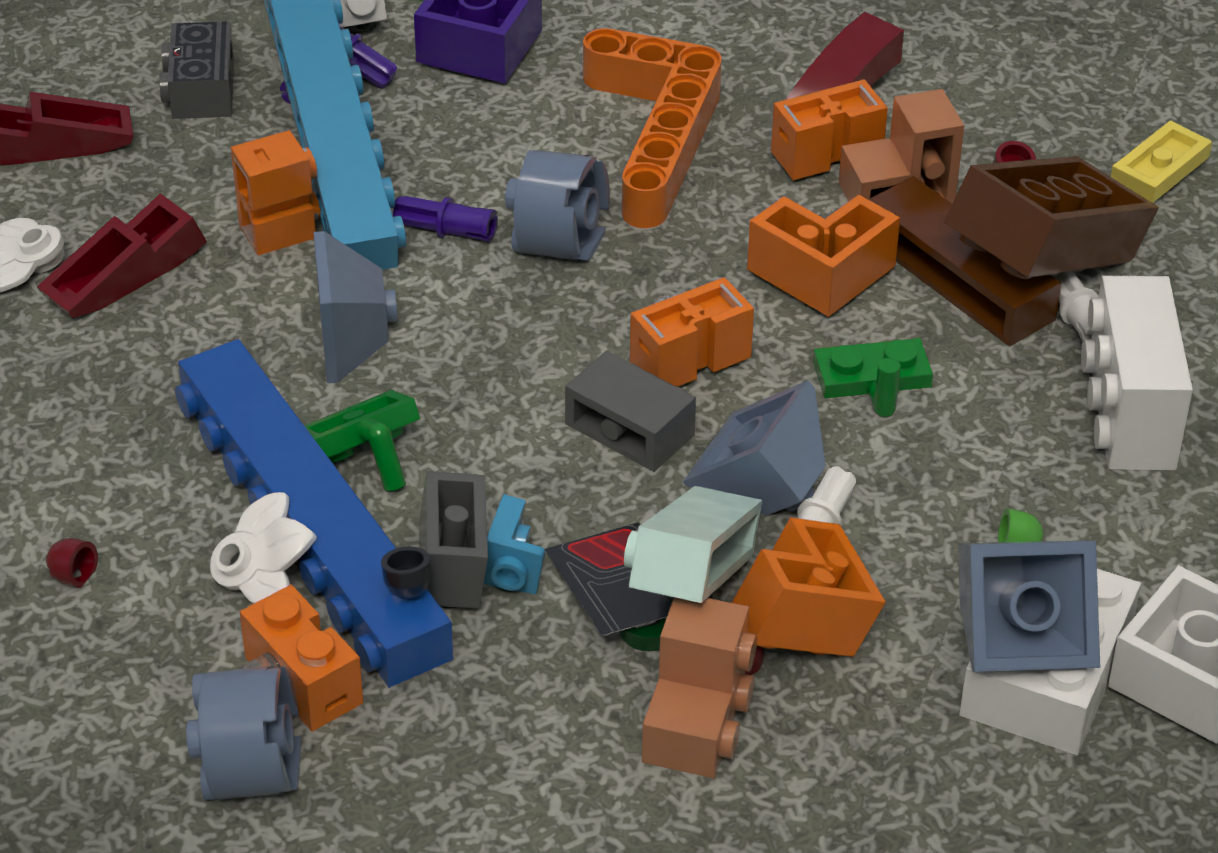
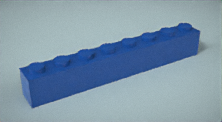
M237 339L178 361L181 385L175 387V395L179 407L185 417L195 416L199 421V430L206 447L211 452L219 449L223 455L224 467L231 482L235 486L244 484L248 490L250 505L265 495L278 492L285 493L289 496V509L286 518L300 522L317 536L316 541L298 559L302 579L312 595L321 592L326 599L327 611L336 630L339 633L348 630L354 639L356 654L360 657V663L367 672L376 670L388 688L452 661L451 620L427 589L422 595L414 599H401L393 595L389 588L386 587L383 580L381 560L386 553L396 549V547L242 342Z

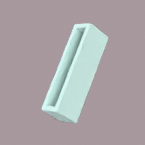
M694 486L641 524L638 531H631L624 553V566L632 568L629 587L702 603L752 558L762 500Z

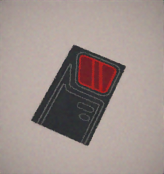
M639 522L545 549L601 635L611 634L666 618L674 597L629 587L632 568L624 566V553L628 537L632 530L638 531L641 525Z

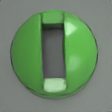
M1006 508L999 524L998 542L1042 541L1044 531L1041 523L1034 515L1025 511Z

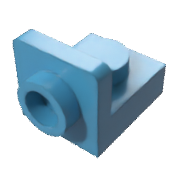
M503 494L487 535L488 560L484 584L510 591L536 594L540 583L545 549L528 543L531 526L522 524L526 500Z

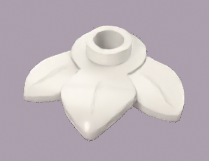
M15 218L0 224V292L17 287L26 282L33 272L43 273L49 271L62 261L65 253L63 248L64 238L58 228L51 225H38L35 220L30 218Z
M282 492L271 493L253 502L243 512L235 533L222 539L211 556L210 571L214 580L226 589L241 590L245 597L253 604L289 586L290 582L284 571L297 561L316 541L317 536L314 532L300 522L286 518L289 509L288 495Z

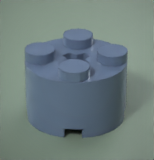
M529 150L526 153L519 178H511L508 181L505 192L506 207L509 210H514V228L511 238L514 252L571 260L592 259L606 228L597 226L599 209L609 210L610 185L607 168L603 161L596 160L597 157L542 150Z
M272 666L195 673L192 679V693L194 705L198 711V719L188 720L186 740L190 758H202L200 783L204 800L274 795L296 790L299 785L301 736L294 737L292 716H298L299 713L295 689L288 669L286 667L273 668Z

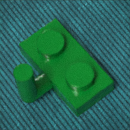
M921 338L814 349L813 364L824 399L869 394L876 414L887 418L892 416L896 410L898 391L932 388L933 372Z
M389 390L304 425L331 462L340 461L351 456L354 453L353 447L369 442L384 490L394 491L406 485L393 438L403 433V426L420 419L414 398L394 390Z

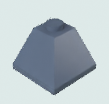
M325 231L313 232L327 383H338L388 342L387 322H398L395 289L384 290L382 268Z
M807 380L733 412L683 480V483L690 488L698 486L762 500L760 513L766 516L785 508L788 512L797 510L803 500L813 496L815 489L812 486L826 466L816 392L813 385Z
M1096 541L958 543L960 609L972 671L1100 668Z

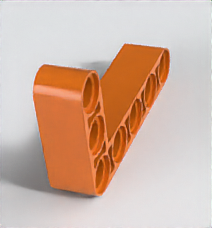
M601 28L587 33L583 39V80L585 84L598 91L656 101L623 171L622 217L626 223L637 228L657 227L666 220L719 102L722 57L717 50L704 45Z

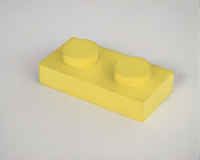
M1170 120L1114 164L1111 177L1154 203L1209 158L1212 141Z

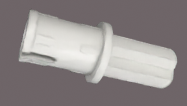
M1073 271L1052 275L1061 282L1059 313L1062 320L1068 325L1072 324L1082 341L1091 340L1093 332H1090L1088 326L1089 301L1091 298H1099V295L1093 289L1085 288Z
M839 466L829 468L812 498L803 500L799 505L798 518L842 525L840 513L856 484V478L852 472H845Z

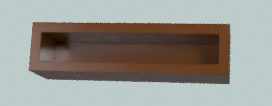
M912 176L869 199L900 217L896 262L1009 347L1056 321L1061 282L1049 274L1034 276L1030 279L1015 277L1006 272L1001 267L1002 260L990 252L978 251L965 245L959 239L961 233L944 223L952 203L916 177Z

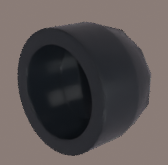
M411 546L400 547L389 551L383 556L381 560L383 580L393 595L401 599H414L422 595L430 586L432 575L430 555L424 549Z

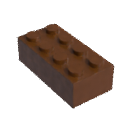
M1072 156L970 165L944 223L961 233L959 239L965 245L978 251H988L1002 260L1001 267L1009 274L1021 279H1030L1034 276L1057 275L1061 272L1083 271L1087 268L1108 267L1109 265L1130 262L1134 259L1159 207L1080 157Z

